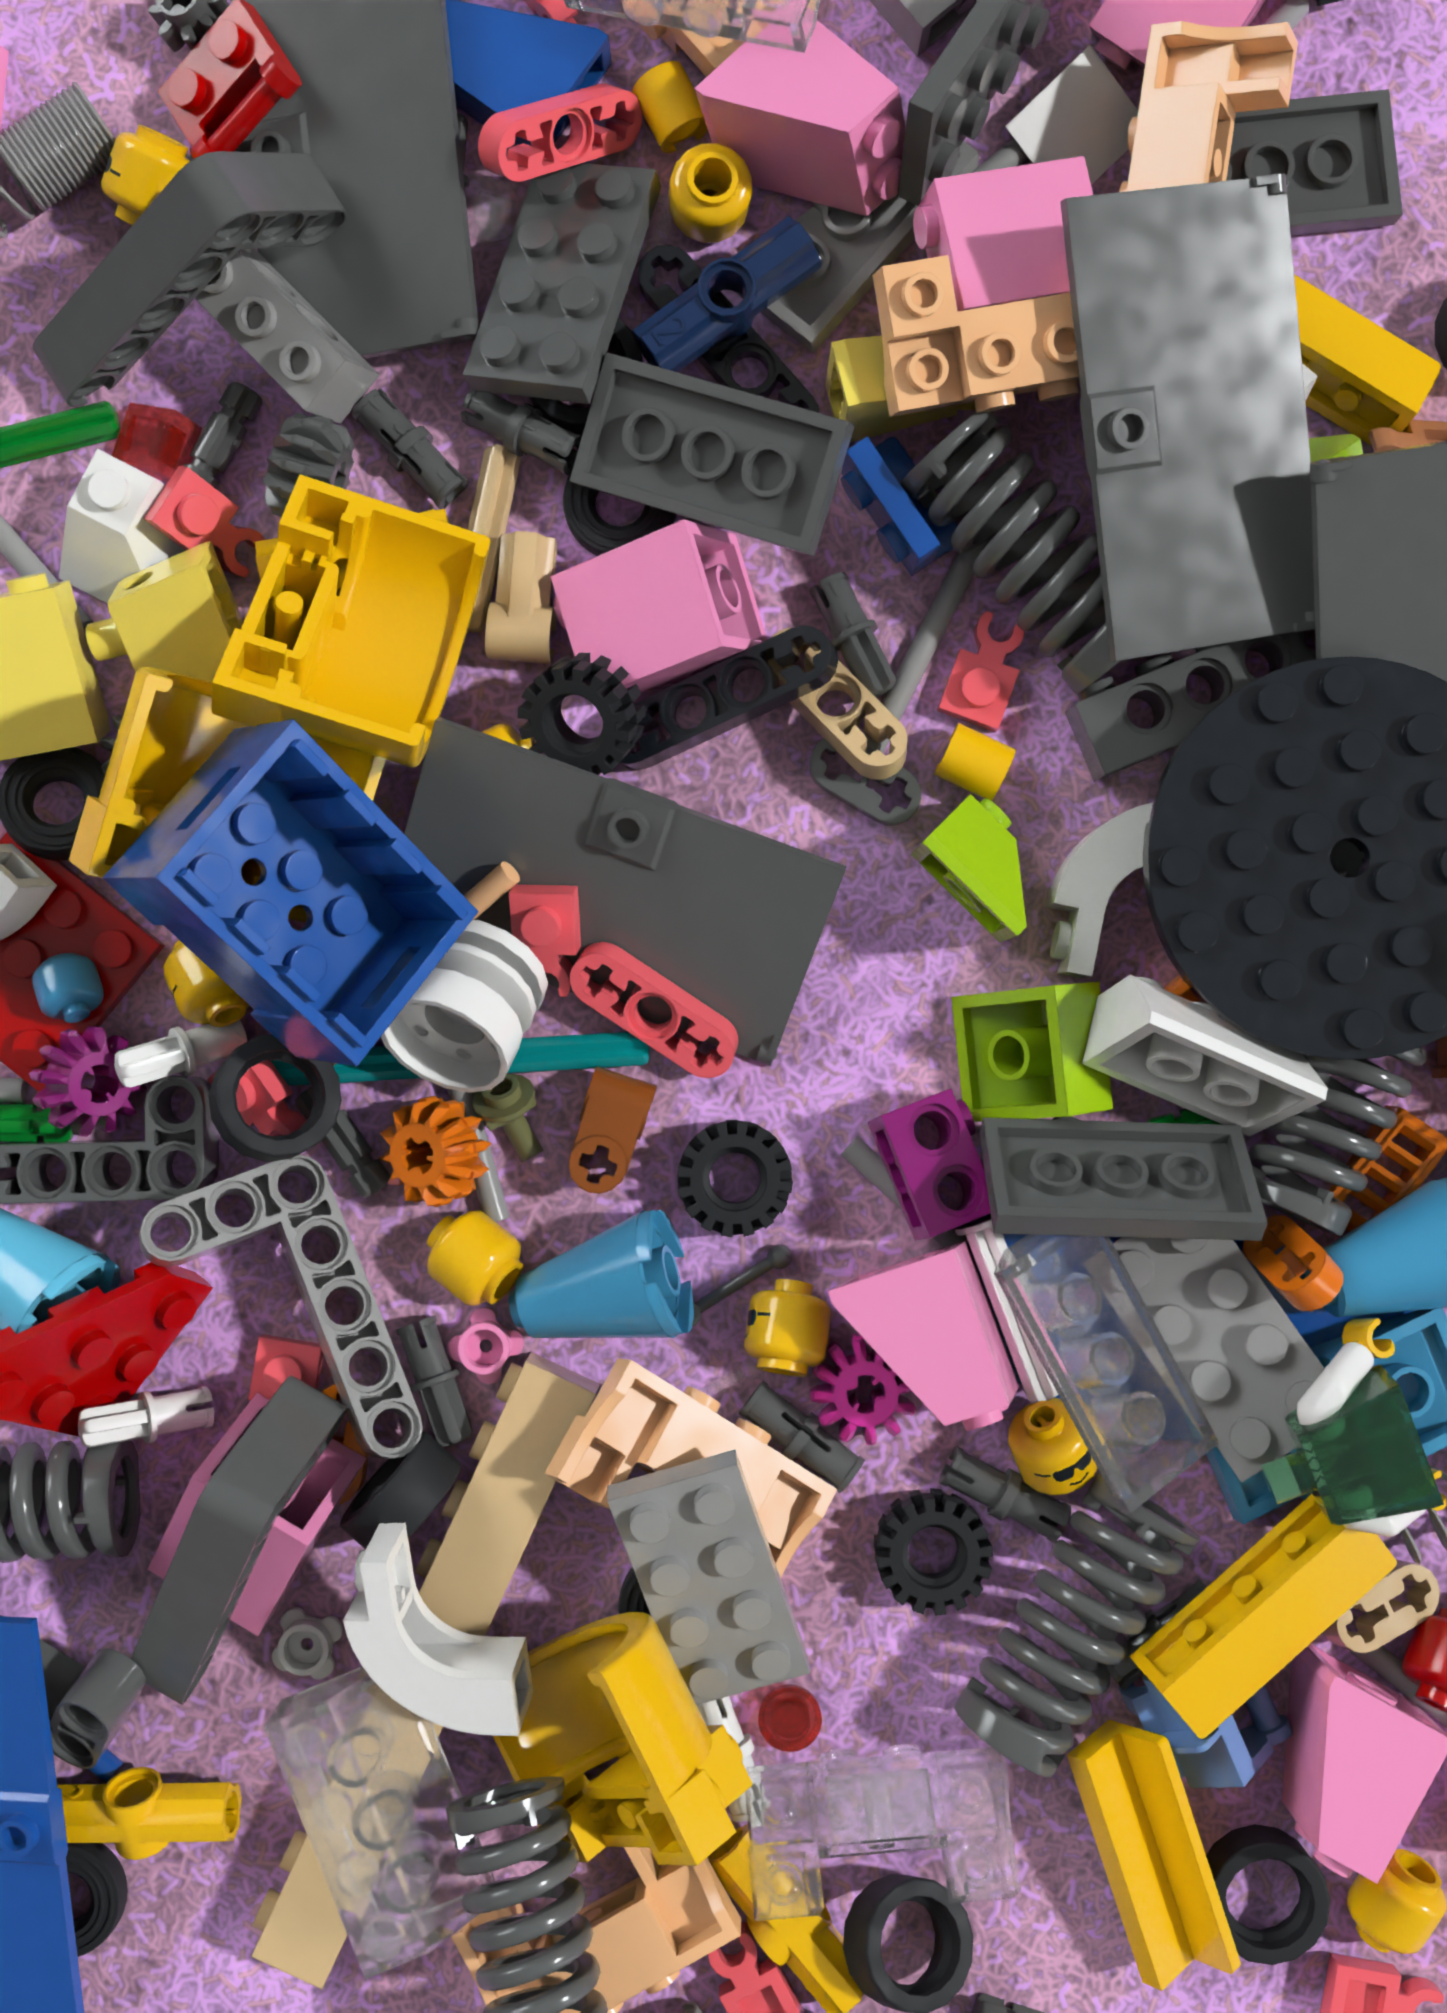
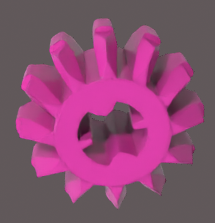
M854 1333L851 1337L854 1354L846 1356L841 1346L836 1342L828 1345V1351L832 1359L837 1363V1366L834 1368L822 1362L820 1365L814 1366L812 1370L816 1377L830 1384L817 1385L811 1388L809 1393L812 1402L829 1403L818 1415L819 1421L823 1426L832 1425L842 1418L838 1432L841 1440L848 1442L854 1436L857 1426H861L866 1444L873 1445L877 1441L876 1425L883 1423L887 1432L892 1436H896L900 1433L901 1429L897 1420L892 1415L893 1412L896 1411L903 1415L912 1416L916 1411V1406L908 1398L899 1395L912 1392L911 1389L873 1348L871 1354L866 1353L864 1338L859 1333ZM862 1375H869L874 1386L881 1382V1388L872 1390L870 1394L871 1401L866 1403H859L856 1393L849 1397L847 1396V1390L857 1388L858 1377Z

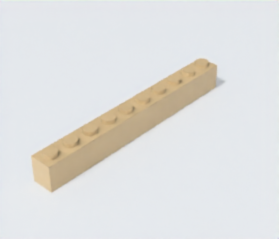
M532 1352L523 1367L513 1362L511 1363L495 1397L506 1402L496 1425L484 1421L469 1453V1457L479 1461L470 1483L460 1479L457 1480L441 1514L452 1519L448 1531L442 1542L433 1537L430 1538L415 1570V1574L425 1578L419 1594L429 1610L447 1625L472 1635H486L556 1483V1480L544 1473L576 1415L586 1416L600 1385ZM368 1674L360 1690L371 1696L362 1717L350 1712L333 1750L344 1755L336 1774L333 1775L323 1771L307 1804L306 1809L317 1814L308 1834L298 1829L295 1831L279 1865V1868L289 1872L281 1892L269 1888L251 1926L262 1931L251 1957L320 1989H323L443 1728V1726L412 1713L394 1701Z

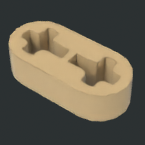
M1396 1560L1397 1565L1390 1572L1389 1576H1385L1323 1633L1329 1641L1350 1651L1358 1653L1374 1651L1421 1624L1427 1617L1434 1614L1440 1597L1437 1579L1423 1565ZM1402 1579L1414 1581L1415 1587L1410 1588L1406 1592L1408 1603L1393 1599L1405 1590ZM1352 1608L1367 1612L1355 1621L1357 1633L1347 1631L1346 1625L1350 1624L1353 1620L1350 1610Z

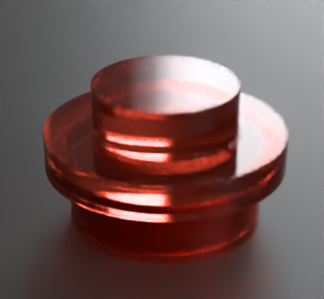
M792 1684L772 1689L763 1698L758 1710V1725L763 1738L772 1747L781 1751L794 1752L808 1747L817 1738L822 1725L820 1705L814 1695L807 1689Z

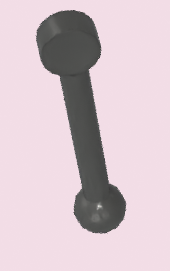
M782 1244L772 1246L765 1259L698 1301L693 1302L694 1318L692 1326L699 1322L701 1313L773 1268H786L792 1260L790 1249Z

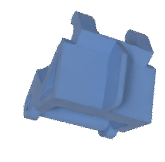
M1146 1676L1142 1677L1145 1686L1135 1687V1684L1132 1683L1126 1690H1122L1119 1686V1691L1128 1711L1139 1717L1143 1729L1163 1735L1168 1739L1180 1777H1186L1190 1788L1245 1787L1274 1753L1272 1747L1287 1740L1293 1732L1287 1717L1278 1714L1266 1684L1245 1702L1254 1724L1239 1730L1233 1715H1230L1204 1739L1197 1737Z

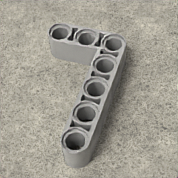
M300 1154L292 1159L273 1161L160 1203L150 1209L142 1221L138 1237L140 1250L147 1260L157 1266L167 1268L182 1265L275 1229L343 1405L348 1407L346 1414L357 1442L363 1451L372 1457L382 1459L402 1457L412 1451L421 1439L423 1430L421 1415L326 1172L320 1163L311 1157ZM291 1172L299 1173L306 1177L311 1184L312 1192L310 1199L298 1204L288 1202L279 1192V1177ZM235 1195L241 1197L250 1207V1221L240 1227L224 1225L216 1216V1202L224 1196ZM171 1218L185 1225L189 1235V1240L185 1247L178 1251L168 1252L155 1246L151 1239L150 1231L160 1220ZM318 1231L330 1237L335 1251L329 1263L317 1264L305 1257L301 1247L302 1238L305 1234ZM337 1290L346 1291L355 1299L358 1310L356 1318L351 1324H336L326 1314L325 1302L330 1292ZM358 1350L370 1351L380 1361L381 1371L379 1378L369 1387L356 1383L349 1372L350 1359ZM384 1410L394 1411L400 1416L404 1425L403 1437L399 1443L391 1448L379 1444L373 1434L374 1420Z

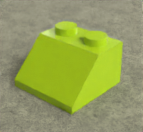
M1100 981L951 997L962 1100L966 1103L972 1114L974 1122H981L983 1118L1035 1119L1069 1117L1113 1109L1110 1076L1082 1064L1097 997L1101 994Z

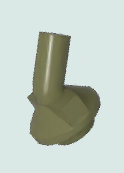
M507 1073L504 1080L491 1090L476 1092L473 1096L472 1105L477 1116L482 1118V1122L490 1131L502 1126L523 1163L544 1151L524 1116L526 1112L537 1105L536 1092L531 1081L526 1077Z

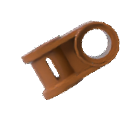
M596 1066L579 1118L581 1123L569 1159L570 1174L578 1187L589 1193L601 1194L613 1190L622 1182L627 1173L637 1139H641L657 1085ZM599 1146H605L609 1149L608 1160L616 1163L617 1169L615 1174L605 1173L599 1182H594L589 1179L590 1168L581 1164L584 1154H595Z

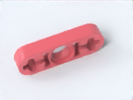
M601 83L498 112L492 115L481 129L478 140L480 160L488 171L515 182H522L623 151L634 143L640 132L643 116L640 101L630 91ZM567 114L571 125L570 134L566 143L561 148L556 149L553 142L554 128L558 120ZM592 118L599 121L609 118L606 121V128L594 124ZM515 136L530 141L532 146L524 143L513 146L515 144Z
M608 942L593 943L580 953L570 972V985L574 994L582 1002L695 1076L713 1078L722 1075L729 1069L733 1062L739 1039L734 1025L727 1018L615 944ZM604 964L612 972L610 978L599 985L591 977L594 970H597ZM631 980L637 985L632 990L626 1004H624L619 998ZM649 996L659 997L670 1006L672 1018L661 1024L651 1023L640 1014L638 1002ZM683 1016L691 1021L687 1030L684 1028L681 1038L677 1039L673 1035L677 1032ZM709 1036H712L719 1041L717 1050L712 1049L707 1055L700 1053L697 1050L699 1041L703 1042Z

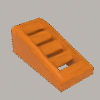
M1385 1105V1108L1395 1112L1398 1120L1395 1127L1384 1129L1373 1124L1365 1136L1380 1143L1383 1150L1382 1153L1404 1168L1399 1177L1376 1163V1160L1371 1161L1354 1154L1346 1164L1364 1175L1367 1174L1388 1188L1389 1192L1385 1198L1382 1199L1366 1187L1361 1192H1354L1333 1184L1329 1191L1335 1193L1333 1197L1341 1202L1351 1194L1375 1211L1372 1217L1418 1189L1447 1151V1137L1398 1106ZM1398 1132L1419 1146L1413 1155L1392 1141ZM1352 1210V1217L1345 1230L1350 1232L1368 1220Z

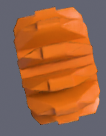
M437 1096L420 1098L418 1102L402 1106L398 1111L393 1112L395 1125H390L387 1129L380 1132L390 1145V1150L384 1152L378 1159L391 1163L394 1171L387 1184L404 1185L405 1201H413L415 1203L425 1201L427 1206L439 1207L451 1203L453 1199L466 1197L476 1190L474 1179L482 1177L489 1170L480 1159L479 1152L485 1151L492 1144L483 1139H478L475 1133L482 1118L475 1116L465 1117L464 1102H458L454 1099L444 1101L442 1097L437 1098Z

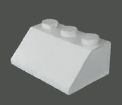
M1129 975L1097 997L1083 1057V1065L1220 1124L1240 1125L1242 1133L1248 1136L1325 1101L1328 1090L1303 1054L1295 1053L1272 1044H1265L1218 1016L1219 1013L1209 1004L1191 1002L1166 991L1159 982L1153 979Z

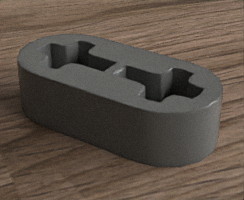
M824 738L814 747L809 761L810 774L814 783L823 791L872 820L886 826L900 825L908 821L918 810L921 802V787L916 777L907 769L902 767L898 773L886 779H872L885 787L892 785L894 780L900 781L905 785L902 796L909 801L908 807L904 809L895 806L890 813H887L879 808L882 801L880 794L866 786L869 778L863 776L862 780L858 782L850 776L841 773L835 781L828 779L825 776L827 764L820 758L824 752L832 755L838 752ZM867 746L866 753L870 755L874 750Z

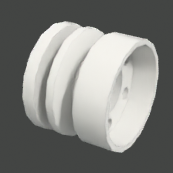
M472 920L382 1034L381 1038L384 1046L401 1065L420 1078L443 1088L469 1093L491 1090L504 1080L520 1048L523 1033L530 1028L534 1014L539 1010L544 1000L548 981L543 965L527 945L506 930L481 920Z

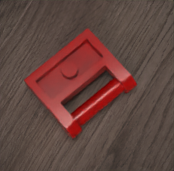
M233 0L157 92L192 146L190 153L193 159L209 152H234L282 97L289 100L302 86V81L255 7L244 0Z

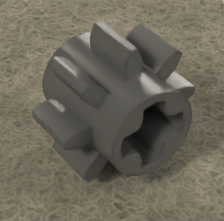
M155 0L156 4L149 7L148 12L160 26L158 34L173 52H177L185 43L192 50L229 4L226 0Z

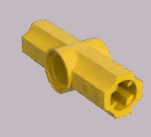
M136 1767L117 1774L107 1784L57 1785V1788H60L62 1793L67 1843H114L117 1853L125 1859L138 1860L148 1858L160 1852L169 1842L234 1841L240 1826L242 1796L238 1783H162L159 1772L153 1768Z
M749 1823L735 1829L736 1833L710 1854L709 1862L725 1890L747 1915L748 1926L757 1943L777 1965L783 1966L786 1963L827 2013H847L862 2000L863 1993L849 1974L843 1951L844 1938L833 1926L831 1915L821 1898L817 1901L813 1900L801 1885L805 1881L802 1875L796 1873L792 1876Z

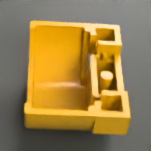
M299 474L279 522L278 541L241 629H234L212 681V714L252 727L259 724L294 719L312 737L407 767H417L427 751L435 720L441 715L452 683L482 580L490 538ZM346 558L348 563L338 596L336 593L339 568L334 563L339 559Z
M141 667L136 671L99 798L87 796L68 860L85 874L103 878L235 728L249 726L212 714V682L152 667ZM311 736L373 801L386 760ZM252 859L247 860L241 868L242 878L247 884L254 885L261 876L260 866ZM296 905L290 910L288 919L307 922V913L302 906Z
M627 1612L609 1616L571 1630L528 1652L534 1692L518 1736H493L514 1781L547 1776L562 1777L564 1779L563 1799L553 1803L565 1807L571 1815V1827L568 1834L562 1840L570 1842L575 1846L579 1862H589L606 1847L651 1848L658 1865L698 1866L736 1833L725 1808L753 1785L742 1763V1751L736 1740L727 1733L724 1725H706L655 1620L649 1614L644 1612ZM618 1756L619 1760L599 1776L592 1778L590 1781L586 1778L585 1772Z

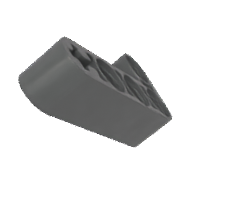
M179 1075L162 1078L153 1084L146 1095L145 1139L0 1143V1168L17 1166V1177L0 1180V1204L174 1199L213 1184L219 1169V1133L211 1120L208 1097L211 1088L210 1083L198 1076L184 1077ZM180 1087L187 1089L192 1094L195 1102L194 1112L186 1121L177 1118L171 1108L172 1095ZM180 1151L189 1154L195 1162V1177L189 1185L178 1181L173 1174V1159ZM116 1153L125 1156L131 1166V1177L125 1186L114 1182L110 1176V1160ZM52 1155L61 1158L66 1166V1180L61 1187L52 1184L47 1177L46 1166Z
M40 1639L53 1754L75 1767L83 1769L93 1768L133 1712L145 1686L146 1677L136 1662L116 1650L99 1649L85 1667Z

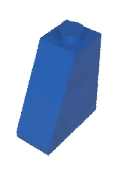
M445 0L456 106L482 125L498 112L597 85L612 65L609 36L598 28L458 0ZM567 114L562 116L555 125L553 132L554 143L570 123ZM515 136L516 139L513 146L522 143L532 146L530 141Z

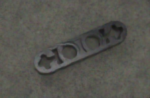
M672 245L656 246L649 250L641 259L638 269L640 291L646 302L655 312H658L678 297L675 291L667 284L660 286L658 289L654 287L656 283L655 268L661 266L664 270L671 271L678 267L680 269L678 272V284L683 292L695 285L701 275L702 269L679 247ZM721 291L710 299L716 306L721 308L734 307ZM752 326L744 334L734 339H723L697 358L720 385L768 398L777 383L781 382L785 387L778 390V400L780 402L820 413L819 406L812 394ZM743 358H755L765 365L768 375L763 384L756 388H745L735 382L731 372L734 365Z
M801 625L782 632L634 703V705H645L646 716L638 723L644 726L643 732H648L661 726L660 722L655 718V714L659 712L660 720L665 729L671 734V738L666 740V736L657 730L643 736L639 740L641 750L637 753L631 750L620 761V764L635 770L650 768L821 688L831 680L836 672L838 664L836 648L820 630L812 626ZM804 644H808L814 651L821 650L820 653L813 657L815 668L811 671L805 672L799 665H793L780 671L781 675L787 680V683L780 686L777 674L768 664V660L772 658L782 668L800 659L798 648ZM748 669L761 671L764 678V686L760 695L749 702L737 701L732 689L736 677ZM687 697H702L706 703L707 710L701 724L691 729L680 728L676 720V712L680 703Z

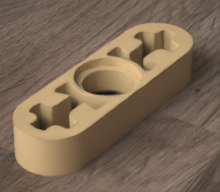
M786 628V629L780 630V631H778L777 633H775L772 637H774V636H776V635H778V634H780V633H782V632H785V631H787V630H789V629H791V628ZM808 644L802 645L798 650L800 654L804 653L805 670L809 672L815 668L813 657L820 653L821 650L814 651ZM774 658L768 660V664L779 678L780 686L786 684L787 680L781 675L780 671L794 664L782 668ZM839 660L836 672L828 683L789 702L862 776L875 780L886 779L898 773L903 767L906 760L908 742L904 726ZM838 690L848 694L854 704L850 711L844 715L829 716L818 708L817 702L819 698L826 692ZM864 716V731L875 742L880 743L886 738L890 740L888 755L885 756L879 750L872 752L870 755L866 753L867 738L858 728Z

